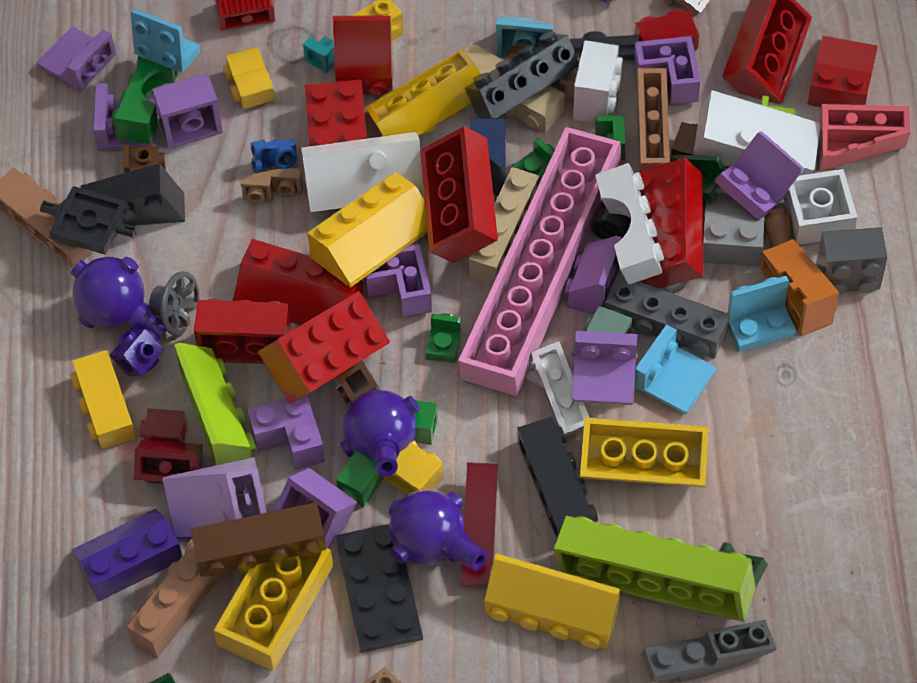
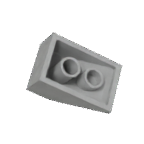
M722 189L714 202L705 201L703 262L760 266L763 250L764 217L760 220L756 219Z

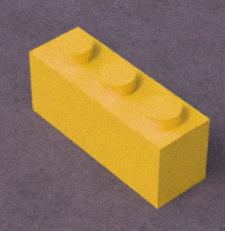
M104 350L73 360L75 372L71 373L70 376L75 391L81 389L83 397L78 398L83 416L89 414L92 421L86 423L91 440L98 439L101 450L136 439L133 424L108 351Z

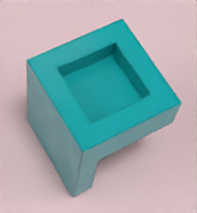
M324 36L318 42L309 37L303 43L305 62L328 73L335 65L334 40Z

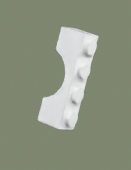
M627 163L596 174L600 195L609 214H622L631 218L628 232L614 245L620 270L628 285L661 274L662 269L659 261L664 260V256L659 243L654 244L653 237L657 236V231L653 220L647 219L646 214L650 213L651 210L646 196H641L640 190L644 189V184L639 172L633 173L630 164Z

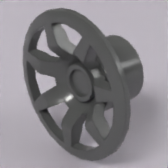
M180 271L170 278L166 286H156L151 292L149 299L150 310L154 315L161 316L164 328L171 335L181 336L186 331L187 327L178 330L180 319L183 325L189 326L190 317L184 310L185 308H197V301L200 300L196 279L189 272ZM184 277H186L190 281L186 286L184 282ZM194 291V301L186 300V296ZM168 317H171L172 319L171 325L169 323Z

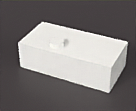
M711 90L700 108L693 155L718 156L723 165L731 167L754 136L762 131L804 167L800 175L812 174L815 169L821 123Z
M416 132L301 148L310 212L343 208L394 172H397L414 184L422 197H424L420 142Z

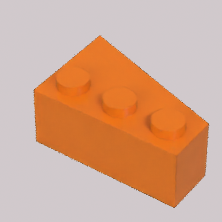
M792 239L762 251L760 269L766 279L783 276L788 278L789 284L785 307L800 336L833 324L839 292L809 258L805 250Z

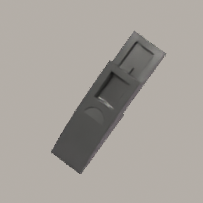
M766 620L708 630L704 637L644 648L641 655L651 682L676 678L678 682H683L725 671L753 661L775 651L776 645Z

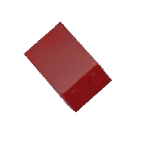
M333 16L335 82L361 79L363 95L382 96L391 92L394 82L391 17Z
M823 35L812 75L807 105L820 108L822 104L866 105L878 46Z

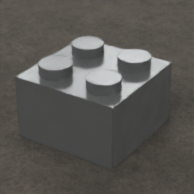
M882 227L822 232L816 266L838 290L839 294L849 291L871 292L881 288L888 258Z

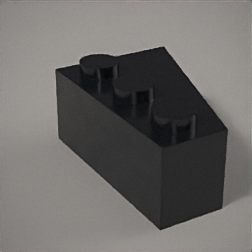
M160 163L80 185L82 189L127 201L128 210L122 220L124 224L137 226L185 222L184 192Z

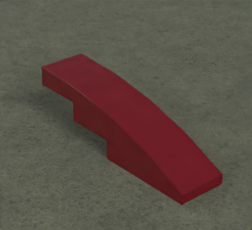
M467 462L464 532L469 535L472 543L487 551V560L479 570H473L464 563H461V586L488 587L494 562L498 464Z

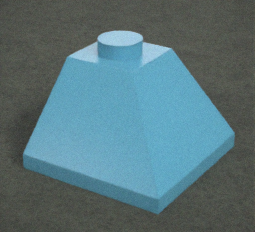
M500 15L496 21V56L505 59V55L511 47L519 45L529 46L538 43L542 35L553 32V25L529 17Z

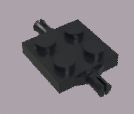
M72 186L67 198L59 205L43 200V204L40 206V212L55 216V222L49 232L52 240L106 255L113 239L118 234L134 239L138 232L137 226L122 223L128 210L127 201Z

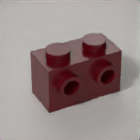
M142 439L135 449L134 480L160 483L163 482V477L202 469L203 444Z

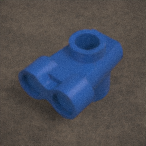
M263 139L251 142L250 144L252 152L251 162L255 174L269 171V167L276 165L280 169H289L297 162L296 143L293 139H274L271 142H266Z

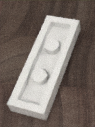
M558 341L531 352L558 424L562 427L565 437L584 430V418L590 417L584 403L572 401L573 374L560 342Z

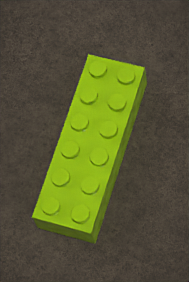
M582 516L577 518L565 517L554 547L560 571L563 573L618 588L620 593L740 622H745L756 590L751 559L741 553H724L716 551L707 545L694 546L686 544L677 538L664 539L656 537L647 531L640 530L634 532L612 523L607 525L596 523Z

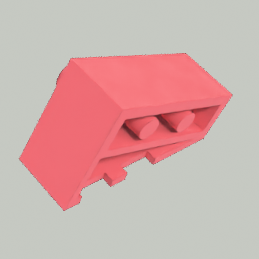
M822 104L819 115V123H821L819 132V171L905 148L910 135V106Z

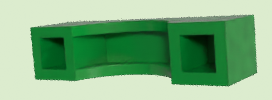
M138 56L137 68L135 72L132 71L130 73L127 91L123 90L121 94L120 107L118 110L115 109L112 115V126L116 128L117 139L144 144L151 143L158 126L156 104L149 101L147 97L153 93L152 89L161 87L164 84L175 83L180 74L179 71Z

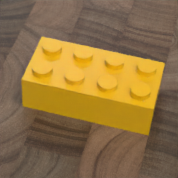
M326 548V550L320 551L313 556H295L281 563L267 562L249 569L214 629L217 646L275 671L333 568L331 550Z

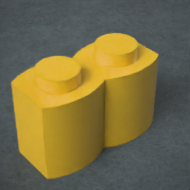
M258 46L225 55L226 64L222 65L226 81H232L233 83L230 86V91L234 102H240L242 109L275 100L273 85Z

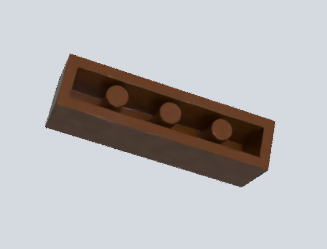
M317 502L191 529L201 577H216L224 574L225 571L235 569L249 570L258 564L267 562L281 563L291 557L300 555L313 556L320 551L326 550Z

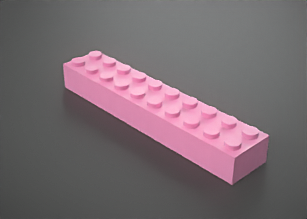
M565 127L459 357L458 364L461 380L518 396L534 360L531 352L539 349L566 288L567 281L574 270L577 255L581 254L590 234V225L597 210L600 209L599 205L602 198L595 175L620 166V141Z

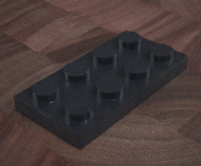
M389 524L335 535L360 652L363 653L423 640L406 561L403 564L399 563L390 553L393 544L390 539Z

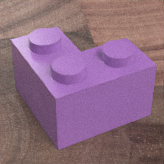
M691 36L635 42L634 67L636 77L638 68H666L670 105L699 102L701 81Z
M420 244L408 246L364 278L368 298L397 293L403 317L432 312L431 291Z
M307 395L292 404H289L285 398L247 409L250 427L258 452L288 444L295 470L325 462L322 440Z

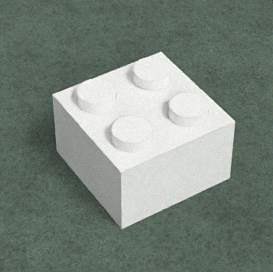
M584 41L574 86L573 120L595 123V117L615 114L616 92L620 91L622 79L620 74L623 58L618 57V45Z
M844 169L800 175L783 196L787 214L791 216V229L794 240L798 245L820 242L823 231L849 230L856 227L858 217Z

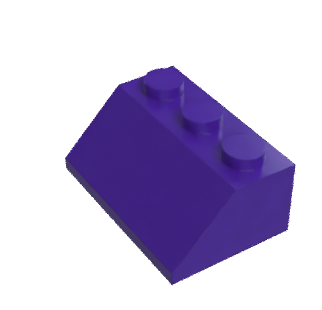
M156 508L71 550L98 602L170 567L174 561H179L183 556L180 544L166 518Z

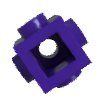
M130 329L118 339L119 344L109 356L128 376H143L158 364V357L163 353L164 349L158 343L159 339L152 331L148 329Z

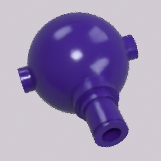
M101 257L87 264L80 260L70 272L75 277L72 290L74 305L80 314L79 320L84 326L88 328H94V326L117 328L126 325L131 330L148 329L159 340L166 333L162 321L153 315L154 313L150 311L151 307L144 302V284L137 271L139 266L132 258Z
M372 390L360 395L350 404L345 413L343 421L345 440L340 442L342 450L350 458L355 451L371 458L375 462L376 471L381 476L395 474L398 469L397 457L399 453L411 442L413 443L416 437L417 422L415 414L420 411L418 403L410 395L404 399L397 393L388 390Z
M418 490L406 495L401 500H395L389 508V515L391 516L389 520V534L393 544L390 553L399 563L403 564L408 560L418 565H435L448 559L452 562H462L473 570H479L487 560V551L472 543L469 535L464 532V518L460 510L463 506V501L454 492H449L446 495L436 490Z

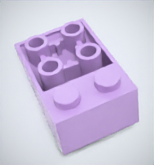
M254 457L162 478L176 538L192 537L191 529L267 513Z

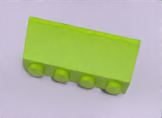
M185 343L174 344L181 377L215 466L252 458L251 450L256 449L251 433H245L242 425L246 424L241 407L235 408L232 400L236 399L232 383H225L223 376L227 375L222 358L216 359L212 348Z

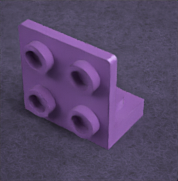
M71 27L38 61V65L43 70L81 92L116 55L112 34L102 29L95 37H91L76 27Z
M107 83L96 84L93 131L98 150L123 149V144H129V147L155 145L156 131L150 144L117 139L116 128L112 126V115L115 109H119L120 100H115V96L110 95ZM148 99L149 101L155 103L154 99Z
M760 131L754 136L736 162L720 173L715 183L756 219L760 220L776 207L803 172L804 167L764 132Z
M576 331L572 386L573 402L615 405L633 404L637 334Z

